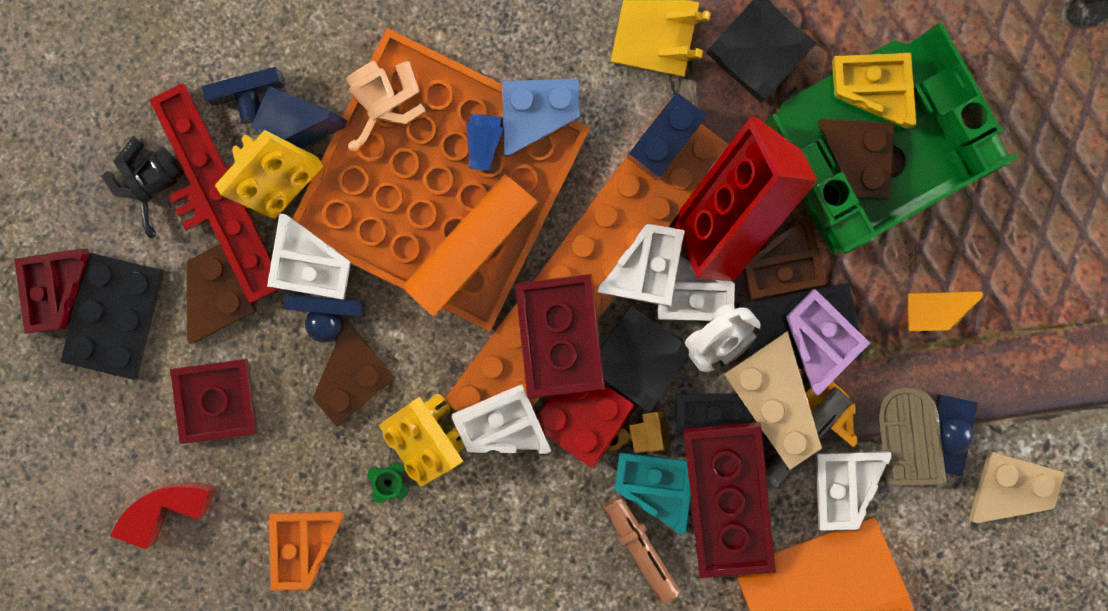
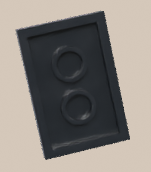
M89 252L60 362L132 380L138 379L164 270Z
M850 283L815 289L859 332ZM811 290L737 304L738 308H748L761 324L760 329L757 327L753 329V333L757 337L746 350L747 358L788 331L798 369L804 368L786 316ZM863 351L856 358L864 357Z

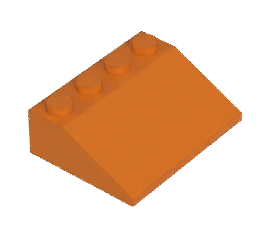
M874 516L864 519L859 529L834 530L775 551L776 572L736 575L748 611H914L907 589Z

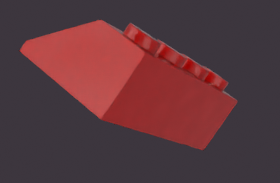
M756 117L748 119L672 221L675 229L685 230L682 245L697 279L734 281L818 181L803 151Z

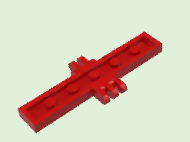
M182 83L149 99L191 184L169 195L172 204L180 202L185 198L188 201L187 204L176 209L178 217L185 216L191 212L195 215L182 223L185 231L207 221L210 222L249 303L257 302L281 290L280 288L267 286L272 257L247 207L220 195L215 186L233 164L226 166L187 85Z

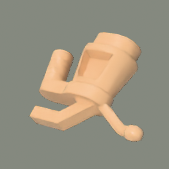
M371 61L345 78L350 85L349 92L368 111L367 114L370 117L360 137L348 144L349 150L356 151L366 142L377 119L405 125L425 112L422 104L403 115L391 112L394 108L420 92L410 61L395 66L403 88L396 95L393 92L385 70L383 68L379 69L375 61Z

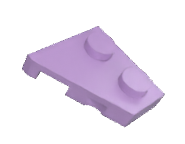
M812 289L786 316L811 390L817 396L870 344L815 289Z

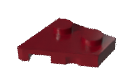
M81 248L14 259L25 334L67 328L89 257V249Z

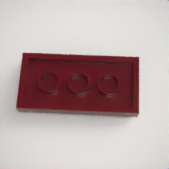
M761 422L684 429L699 577L711 578L776 572Z

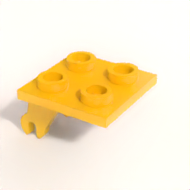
M623 0L610 63L684 77L687 62L693 59H702L703 54L701 49H690L694 26L700 22H709L711 13L708 11L698 12L699 2L689 0Z

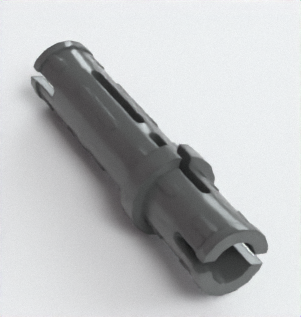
M835 386L812 412L819 440L842 413L853 404ZM778 452L765 464L766 479L778 487L792 470H789Z

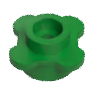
M393 462L389 467L385 468L374 466L368 471L367 476L372 481V489L374 491L372 498L375 502L384 503L386 499L394 497L403 499L407 496L409 487L404 484L402 475L404 473V466L401 463ZM386 479H390L392 481V484L390 486L385 485Z

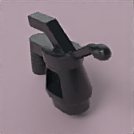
M132 136L113 160L130 189L122 188L114 175L109 171L105 172L101 177L113 195L140 200L142 226L147 237L152 239L156 236V231L149 225L148 201L154 195L175 185L177 178L183 174V170L172 154L164 147H161L156 152H149L134 170L131 163L145 144L135 136Z

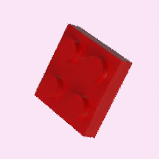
M605 385V390L550 396L537 415V419L545 436L589 467L595 469L637 406Z

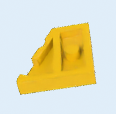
M911 53L834 56L832 67L835 98L907 129L916 126Z

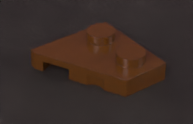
M820 119L818 121V129L826 139L831 156L836 163L835 167L844 173L857 199H890L894 123Z
M346 323L337 339L313 399L338 427L396 377L350 323Z

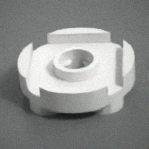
M731 304L724 305L714 313L713 320L702 330L692 333L686 339L685 345L689 349V357L697 368L703 372L715 370L711 364L720 360L727 365L737 359L752 345L757 337L753 333V329L755 327L760 329L761 324L748 308L734 309Z

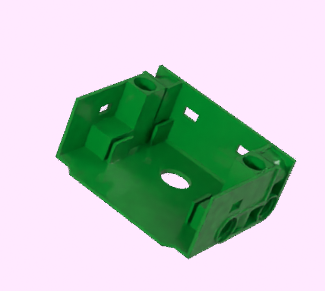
M942 22L937 23L923 35L909 43L893 40L868 54L911 53L916 126L907 129L894 123L893 146L902 152L905 164L902 172L897 177L891 178L890 199H857L844 173L835 167L836 163L831 156L826 139L818 129V121L820 119L893 122L835 98L833 74L783 101L778 116L775 113L764 122L803 151L818 181L803 197L802 202L825 243L835 255L847 254L863 246L882 232L979 178L988 176L1010 164L1013 159L1019 157L1017 152L1008 154L998 136V133L1004 129L1002 125L999 126ZM961 116H962L963 119L965 120L966 126H965L964 123L962 122ZM824 187L830 189L834 195L832 205L828 204L823 197Z

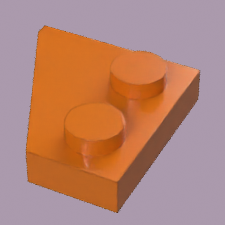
M344 511L278 512L269 514L271 590L310 589L344 518Z

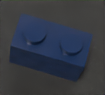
M676 92L629 152L627 159L657 181L707 115Z

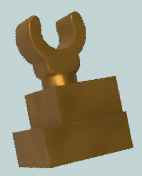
M664 408L642 414L643 421H637L629 425V427H622L618 433V443L611 444L608 451H616L630 442H633L634 453L659 451L669 447L671 444Z

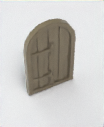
M906 386L891 391L884 398L879 413L883 451L891 452V460L885 467L887 486L946 484L940 420L935 402L926 392L916 387Z

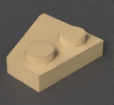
M988 451L969 520L975 523H982L1055 509L1065 472Z

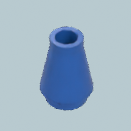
M471 113L470 123H466L469 152L468 168L491 170L492 161L504 128L500 126L501 117Z

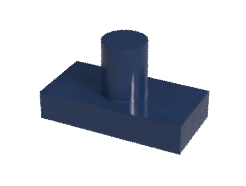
M271 67L201 87L205 101L213 106L236 100L241 123L251 124L260 107L258 94L266 92L268 86L276 89L283 88L285 83L282 72L276 67Z

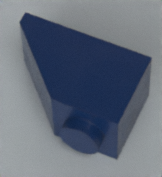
M268 86L250 128L260 133L266 130L299 148H303L345 128L347 120L327 109Z

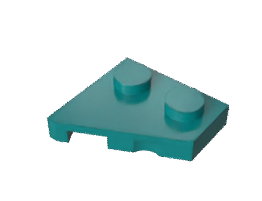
M619 451L615 491L642 507L643 510L658 518L679 534L686 535L691 497L687 460Z

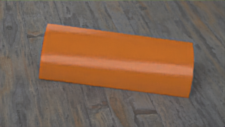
M504 174L402 287L429 314L436 317L536 208L538 202L514 180Z

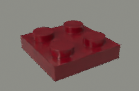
M248 359L170 369L180 444L258 433Z

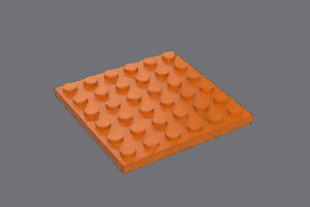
M386 28L370 62L375 61L379 69L383 68L385 70L393 92L396 95L403 88L395 66L410 61L420 91L391 112L403 115L422 104L425 112L405 125L377 119L366 142L356 151H351L348 149V144L360 137L370 118L367 114L368 111L353 96L342 117L347 120L345 128L334 133L321 159L323 168L312 178L292 219L351 261V264L404 289L402 287L404 283L499 179L506 174L538 202V205L443 308L491 332L590 128L574 121L552 132L540 141H536L517 151L512 156L504 155L503 128L492 161L491 170L468 168L469 152L466 123H470L471 113L501 117L500 126L503 127L502 84Z

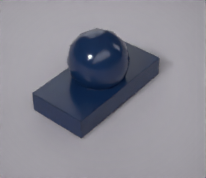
M291 294L285 296L284 309L309 312L305 320V330L310 338L320 343L331 342L341 333L342 318L340 315L365 317L366 303L364 301Z
M938 394L936 407L940 420L945 473L963 476L968 449H970L974 441L972 429L978 402Z

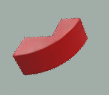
M184 482L168 485L153 491L137 500L122 514L110 536L147 549L156 543L168 509L198 520L206 515L216 487L198 482Z

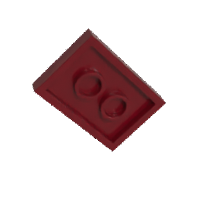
M587 274L516 283L527 398L533 399L605 390L593 276Z

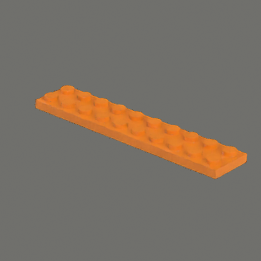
M701 123L657 181L626 157L533 281L591 274L593 276L597 319L599 320L615 298V296L599 294L598 288L600 284L612 272L619 259L631 247L646 224L669 227L680 212L681 207L706 176L714 161L716 162L729 144ZM517 303L445 397L444 402L448 403L457 412L521 384L527 394ZM539 398L529 399L532 407Z

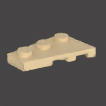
M788 331L724 374L756 422H761V429L789 470L822 449Z

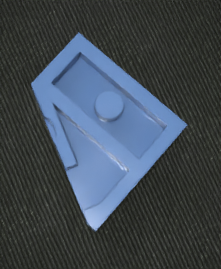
M578 79L502 81L505 156L516 154L517 151L536 141H540L552 132L580 118Z

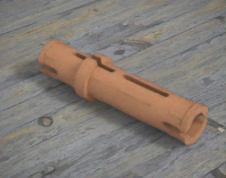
M623 495L607 502L602 509L606 512L619 534L617 537L621 545H626L641 572L659 598L660 604H665L680 595L681 589L676 585L662 559L644 533L646 527L643 522L638 523L625 502Z

